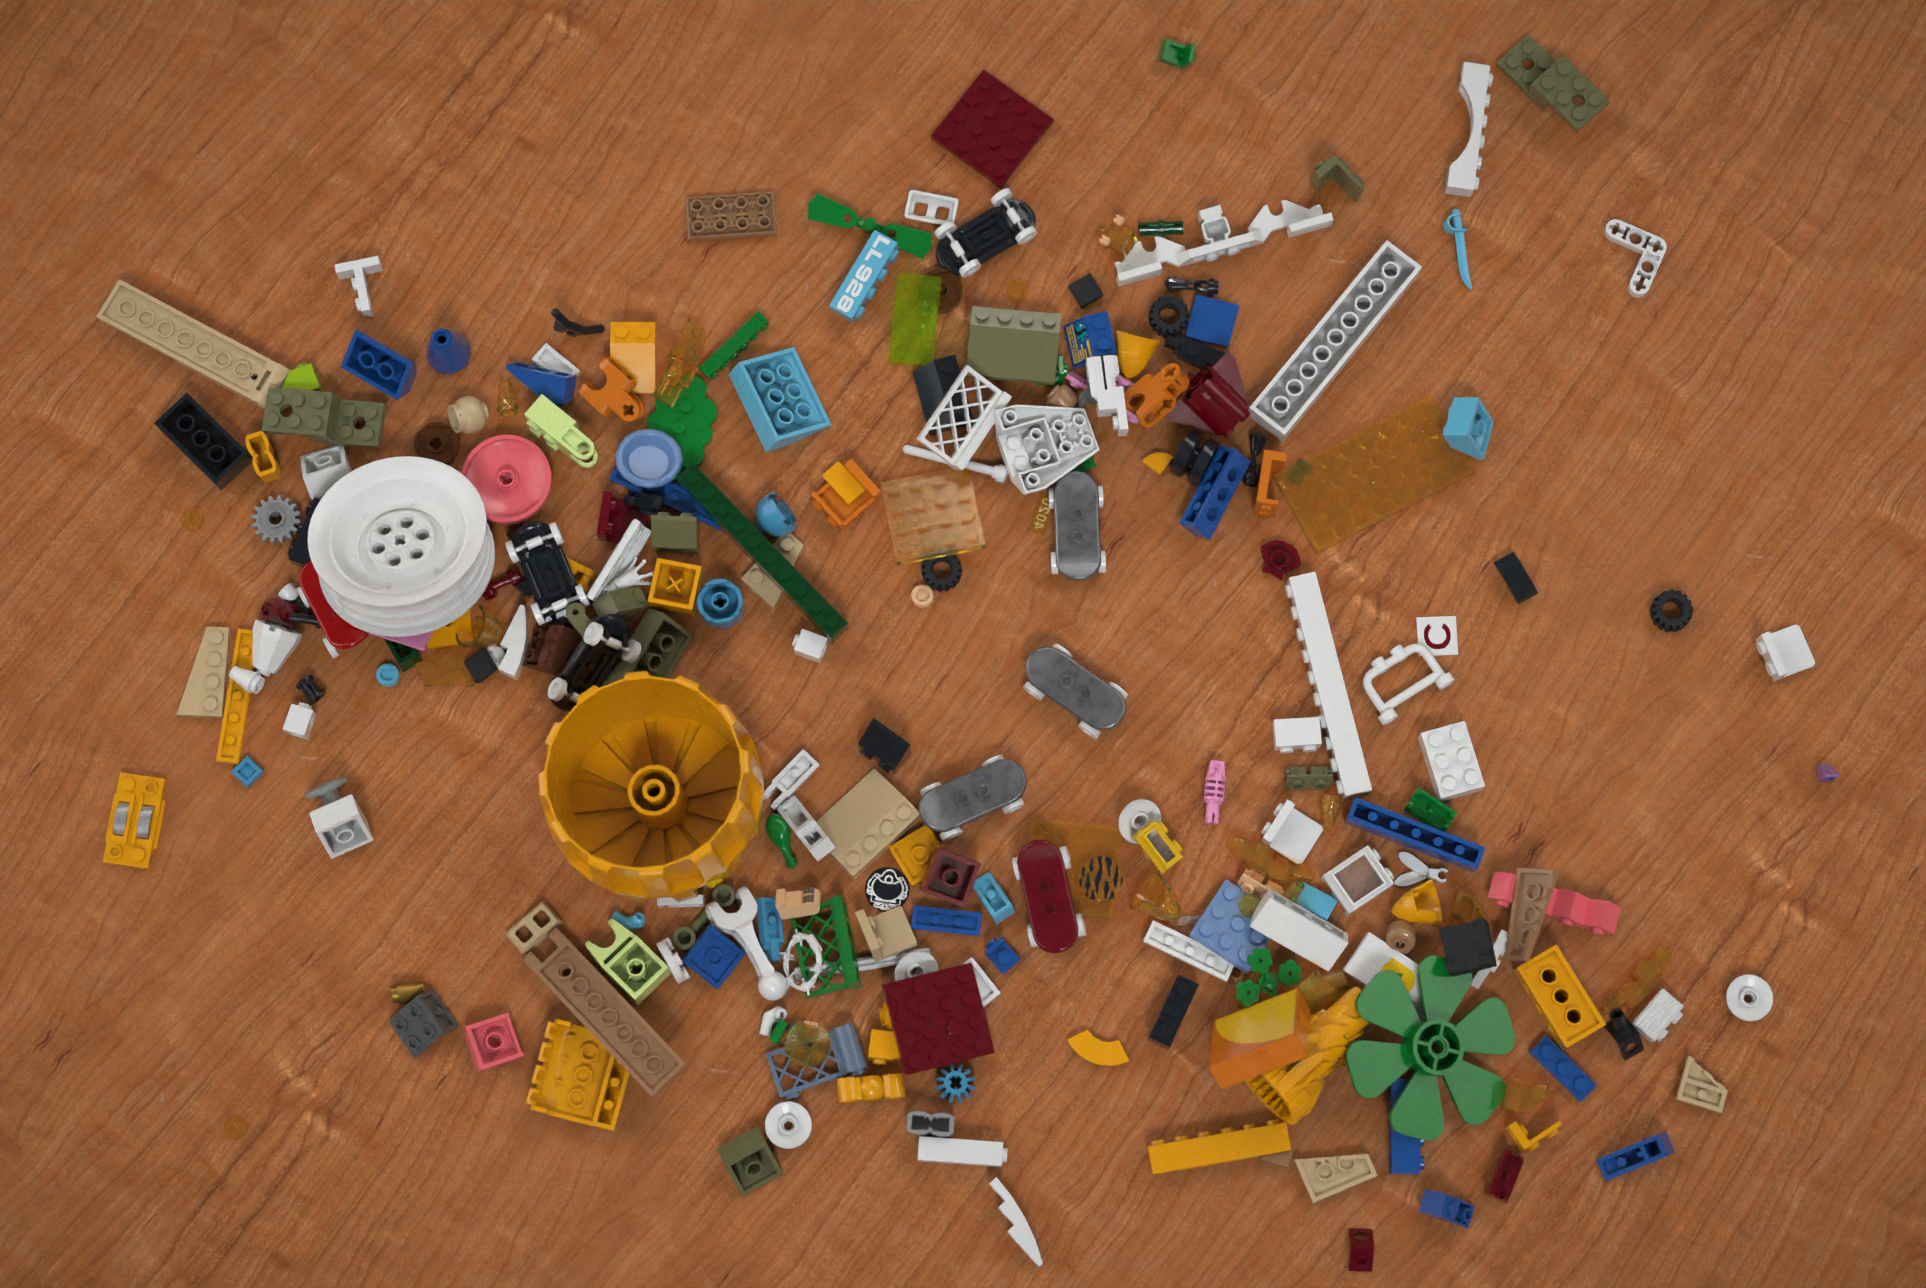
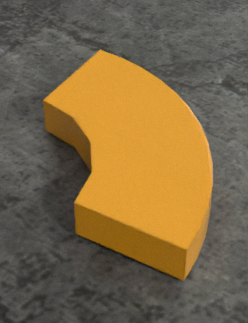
M1088 1029L1067 1039L1071 1048L1081 1058L1101 1066H1117L1129 1062L1119 1040L1113 1042L1100 1041L1093 1037Z

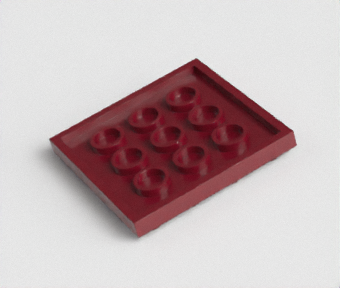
M983 70L933 132L931 140L995 186L1002 189L1052 126L1054 119Z
M972 962L881 985L904 1076L995 1053Z

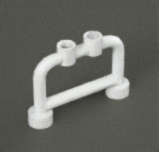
M1401 644L1390 651L1391 657L1386 660L1382 656L1375 659L1371 663L1373 668L1364 675V690L1381 714L1378 719L1383 726L1398 717L1393 709L1394 707L1434 682L1442 690L1455 681L1450 672L1445 674L1430 650L1421 644H1411L1405 648ZM1412 653H1420L1433 673L1384 703L1372 686V679L1377 675L1383 674L1393 665L1402 662Z

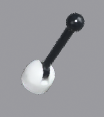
M292 583L287 584L279 592L278 596L288 603L295 602L307 615L313 616L297 599L298 591Z

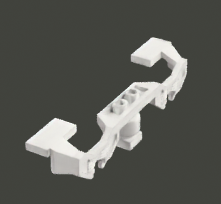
M1282 200V214L1279 216L1272 215L1268 205H1265L1248 227V233L1228 238L1231 230L1227 218L1222 217L1223 212L1220 205L1200 210L1197 217L1207 245L1185 250V247L1156 236L1154 237L1156 249L1152 252H1147L1143 249L1141 241H1138L1123 262H1115L1117 270L1116 281L1118 287L1161 275V264L1165 262L1178 268L1204 260L1211 262L1218 259L1221 255L1227 254V256H1232L1239 253L1242 249L1263 244L1271 232L1287 228L1288 237L1291 238L1329 227L1334 219L1332 213L1323 215L1320 204L1307 209L1287 200Z

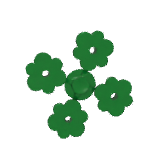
M1255 948L1253 949V954L1248 955L1247 962L1251 965L1253 972H1259L1262 975L1258 979V984H1253L1252 980L1238 983L1236 986L1238 992L1236 999L1241 1001L1243 1006L1249 1007L1253 1002H1258L1260 991L1268 994L1271 993L1269 999L1279 995L1277 992H1274L1277 989L1278 981L1284 982L1288 987L1292 986V984L1300 983L1301 975L1299 973L1302 971L1301 967L1297 966L1294 960L1289 959L1285 964L1279 965L1280 972H1278L1276 977L1273 973L1268 972L1269 966L1273 963V960L1269 958L1270 951L1267 948L1261 950Z

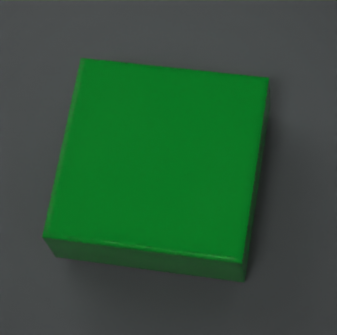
M783 1020L778 1021L769 1038L771 1043L779 1045L789 1027L788 1023Z

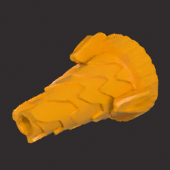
M1354 987L1346 992L1327 1010L1323 1008L1317 1014L1310 1016L1307 1038L1309 1040L1307 1058L1261 1073L1245 1081L1257 1098L1273 1114L1287 1124L1295 1125L1312 1110L1324 1085V1078L1335 1069V1063L1345 1054L1348 1046L1364 1033L1363 1028L1369 1024V1022L1360 1018L1356 1012L1355 1001L1358 994L1362 991L1358 987Z

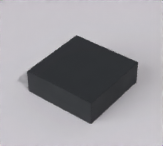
M1091 273L1070 284L1068 287L1081 309L1103 297V293Z
M486 647L480 648L464 661L476 684L483 682L498 670Z

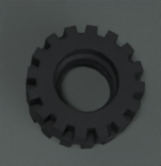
M1165 295V297L1162 298L1161 296L1157 301L1155 300L1149 311V324L1152 326V330L1156 331L1159 336L1165 335L1164 338H1167L1168 335L1174 337L1177 334L1180 335L1187 327L1189 320V310L1186 303L1184 304L1181 298L1177 299L1175 295L1173 297ZM1163 309L1175 310L1178 314V320L1173 324L1163 323L1159 317Z
M938 549V551H932L930 555L925 557L922 563L923 580L932 590H938V592L945 590L946 592L951 588H955L956 584L960 582L962 565L960 559L957 558L955 553H951L950 550L946 549L943 551ZM938 562L948 563L951 567L950 576L945 579L936 578L932 573L933 566Z
M1674 589L1663 591L1652 602L1650 618L1654 620V625L1659 626L1658 629H1664L1665 632H1677L1689 623L1693 615L1692 602L1687 599L1688 596L1686 594H1681L1682 591H1674ZM1668 602L1678 605L1681 611L1680 617L1675 620L1666 618L1662 612L1663 605Z

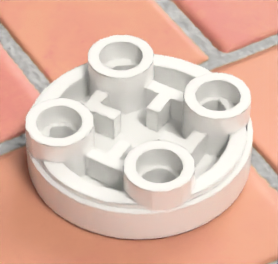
M667 937L656 943L677 984L689 979L690 976L685 967H679L683 964L676 951L671 952L674 950L670 939Z

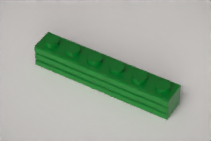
M758 311L699 367V372L709 381L715 379L719 374L718 372L721 369L724 370L731 360H735L741 350L747 349L748 344L751 341H755L761 331L767 330L769 321Z

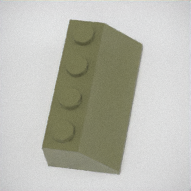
M648 608L629 639L638 641L641 644L639 657L635 662L628 663L620 656L602 686L624 679L626 673L648 671L653 677L668 679L694 635L666 614Z

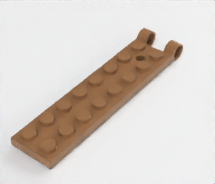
M555 927L548 936L559 948L543 963L531 951L522 960L648 1094L655 1099L688 1065ZM566 969L571 970V973L568 976L563 975V972Z

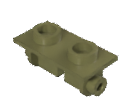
M1327 766L1310 767V774H1306V767H1290V769H1285V789L1296 791L1302 789H1331L1332 769L1327 768Z

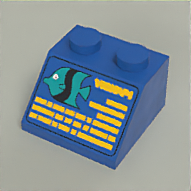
M1108 311L1085 315L1063 326L1072 369L1086 367V358L1101 356V359H1103V356L1117 355Z

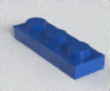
M914 905L911 929L980 937L982 913Z
M1547 1036L1529 1052L1579 1103L1597 1086Z

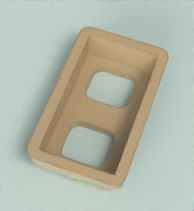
M542 901L506 932V936L520 953L525 956L544 941L555 927L559 928L563 924V920L546 901ZM540 911H545L550 917V922L543 928L539 927L533 920V917ZM522 926H527L533 933L532 938L526 943H522L516 936V932Z

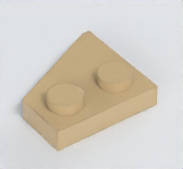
M1687 1056L1675 1100L1721 1114L1728 1090L1714 1080L1708 1071L1700 1067L1694 1058Z

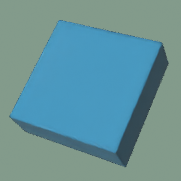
M246 756L231 771L247 788L264 773L249 756Z

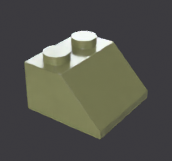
M758 1126L717 1148L726 1169L742 1196L783 1174Z

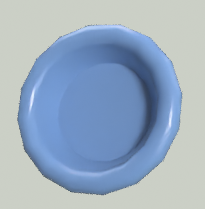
M654 429L637 430L627 435L618 445L615 455L617 469L624 479L635 486L644 488L662 487L673 481L680 472L683 462L681 448L674 438L663 431Z

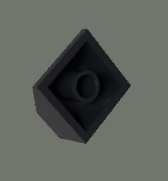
M875 718L872 719L858 743V747L861 749L859 753L868 760L875 759L879 762L878 767L888 774L890 771L896 774L912 753L911 744Z

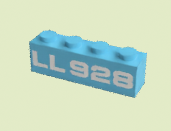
M876 230L873 231L829 305L831 311L852 323L856 319H861L866 310L864 307L868 299L871 301L877 292L875 287L878 282L886 278L889 271L887 267L890 262L894 263L899 256L900 251L898 250L897 242Z

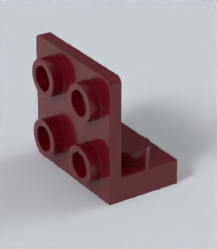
M603 491L597 537L599 541L619 543L632 520L640 521L647 528L649 515L639 513V507L624 504V499L615 498L613 492Z

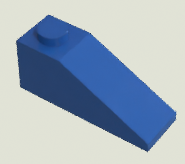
M517 361L506 364V369L539 397L543 394L556 406H564V404L573 401L576 375Z
M1664 1131L1598 1158L1596 1161L1604 1180L1608 1181L1676 1152L1667 1132Z

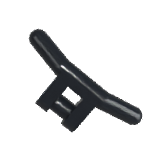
M557 308L551 311V315L556 319L554 330L557 332H566L567 335L576 337L600 334L605 331V327L601 324L584 326L570 321Z

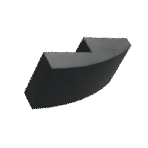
M1514 552L1494 562L1496 570L1505 581L1508 590L1518 604L1538 594L1533 582Z

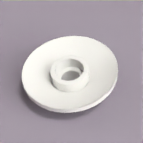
M1138 799L1129 803L1119 817L1118 827L1121 835L1127 841L1137 843V841L1131 839V836L1151 820H1155L1157 823L1160 822L1161 812L1152 801L1146 799ZM1153 830L1147 835V838L1150 840L1157 832Z
M912 951L903 956L898 962L894 973L895 981L938 971V964L929 953L925 951ZM916 967V971L911 974L912 969Z
M1743 975L1733 980L1726 992V1002L1730 1011L1737 1018L1744 1021H1756L1766 1016L1773 1004V994L1770 986L1762 978L1755 975ZM1745 995H1749L1752 1000L1750 1003H1746L1744 1001Z
M795 1102L777 1104L769 1111L765 1120V1130L768 1138L773 1144L784 1149H792L802 1145L808 1139L812 1129L809 1113L803 1106ZM786 1122L793 1123L791 1130L785 1129L784 1125Z

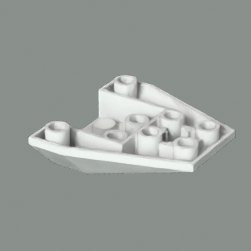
M1012 405L994 411L996 440L1010 480L1024 495L1045 490L1100 450L1085 408Z

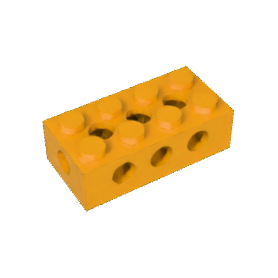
M1557 944L1513 970L1562 1051L1606 1025ZM1543 972L1549 973L1551 975V983H1547L1543 980ZM1555 992H1559L1564 996L1563 1003L1556 1001ZM1568 1012L1575 1014L1576 1023H1571L1567 1019Z

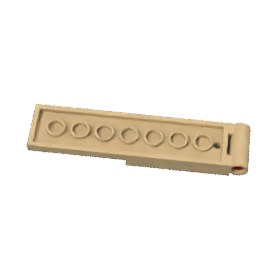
M120 279L96 316L98 320L174 359L176 363L264 409L268 387L281 388L290 372L285 366L276 363Z

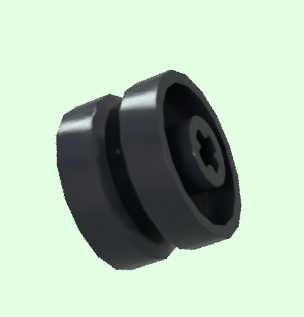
M1191 429L1175 455L1170 473L1181 478L1190 467L1187 480L1198 487L1220 446V442L1209 438L1200 449L1199 446L1203 439L1202 433Z

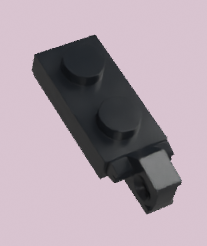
M1168 335L1164 342L1165 347L1174 350L1172 354L1177 356V359L1204 371H1209L1207 367L1214 365L1225 354L1181 335L1180 338Z

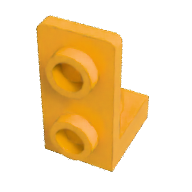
M1515 1121L1505 1129L1520 1151L1527 1149L1530 1152L1541 1145L1538 1140L1544 1136L1550 1139L1559 1133L1558 1127L1562 1123L1561 1121L1554 1123L1530 1140L1527 1138L1529 1133L1523 1124L1518 1125Z

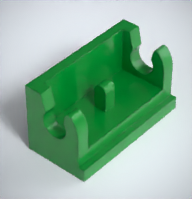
M1419 787L1404 808L1405 812L1423 824L1444 832L1457 814L1456 811Z

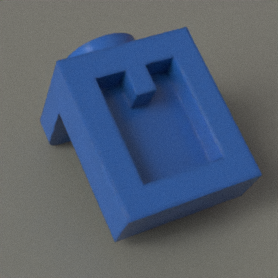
M995 937L985 946L987 948L985 955L1002 975L1020 961V958L1009 947L1003 937L999 940Z

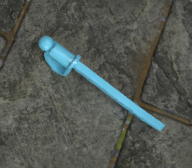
M1454 209L1452 215L1443 222V228L1448 234H1455L1460 275L1466 286L1471 290L1472 285L1468 271L1464 233L1467 232V229L1462 227L1460 210ZM1449 219H1453V227L1450 225Z

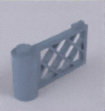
M853 1023L839 1026L831 1031L766 1053L780 1098L785 1097L786 1101L799 1097L798 1092L836 1078L851 1074L852 1077L865 1074L864 1069L868 1068ZM828 1037L831 1047L826 1055L816 1050L819 1040ZM815 1042L814 1045H813V1047H810V1046L807 1045V1044H810V1043ZM802 1046L811 1049L805 1062L794 1057L797 1049ZM790 1050H793L792 1053H791V1055L785 1053V1052H788V1051H790ZM814 1051L825 1056L820 1069L808 1064ZM832 1051L834 1053L835 1058L830 1056ZM783 1054L789 1057L783 1070L775 1066L773 1056ZM792 1059L803 1064L798 1077L786 1072ZM828 1059L837 1062L840 1072L830 1075L823 1071ZM807 1066L818 1071L815 1080L809 1083L801 1079ZM777 1070L782 1072L780 1077L778 1076ZM821 1073L826 1075V1077L820 1078ZM785 1074L796 1079L793 1088L787 1091H783L781 1085ZM799 1081L805 1083L801 1086H798Z

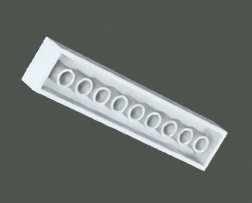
M1386 240L1249 407L1251 412L1249 417L1283 442L1416 280L1422 266Z

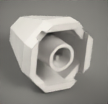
M256 619L253 625V667L257 668L258 673L265 676H270L271 673L276 674L299 645L303 634L289 628H283L281 625Z

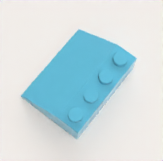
M794 347L738 362L729 373L765 452L786 447L832 425Z

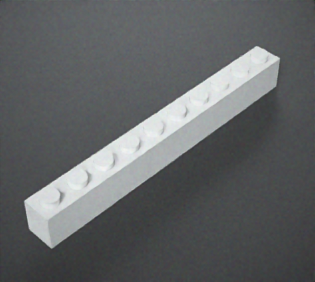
M1316 572L1289 577L1288 585H1285V592L1287 598L1292 600L1293 606L1290 607L1293 620L1297 619L1299 628H1296V635L1298 641L1303 642L1302 658L1304 663H1308L1310 669L1307 672L1309 684L1314 685V704L1320 708L1321 715H1318L1320 717L1321 729L1325 728L1327 737H1324L1325 747L1332 754L1330 766L1332 772L1337 774L1338 781H1335L1337 793L1342 794L1343 800L1370 794L1372 787Z

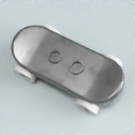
M1068 472L1057 481L1055 487H1048L1049 510L1054 509L1055 552H1051V575L1058 574L1059 570L1063 576L1070 580L1083 581L1093 577L1098 571L1099 573H1106L1105 550H1101L1099 508H1103V485L1097 486L1094 479L1084 472Z
M1055 643L1052 647L1045 646L1034 650L1029 655L1025 666L1028 681L1023 686V689L1040 701L1046 695L1080 719L1081 722L1078 727L1094 739H1097L1100 735L1099 730L1112 729L1122 722L1127 709L1125 699L1128 694L1125 690L1113 682L1107 683L1072 659L1073 655L1059 644Z
M998 755L981 764L982 767L944 784L937 782L920 790L922 797L919 802V815L922 822L929 829L942 832L940 838L944 842L962 834L961 826L1002 808L1003 813L1008 814L1022 808L1025 803L1021 796L1024 794L1027 786V777L1023 768L1015 761L1004 759L1002 755Z

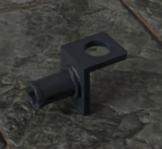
M1612 1010L1609 1014L1611 1021L1606 1023L1604 1027L1617 1042L1622 1058L1627 1060L1644 1050L1639 1032L1625 1017L1623 1010ZM1636 1043V1047L1632 1051H1626L1628 1045Z

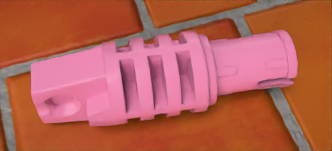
M1211 760L1209 762L1205 777L1203 799L1204 803H1207L1205 824L1219 825L1220 805L1224 802L1226 781L1225 763L1223 761Z

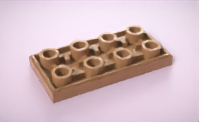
M774 191L686 197L689 242L777 236Z

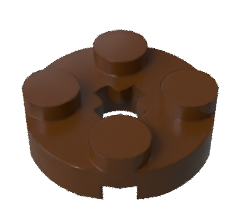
M935 269L928 272L921 280L918 287V295L921 304L928 312L945 314L953 311L960 305L963 287L959 277L946 269ZM941 286L943 290H947L944 296L934 293L937 291V287Z
M428 423L425 425L426 427L422 428L421 431L419 430L415 435L414 450L417 456L442 462L446 465L452 464L460 448L456 433L445 423ZM438 439L443 445L438 450H434L431 443H435Z

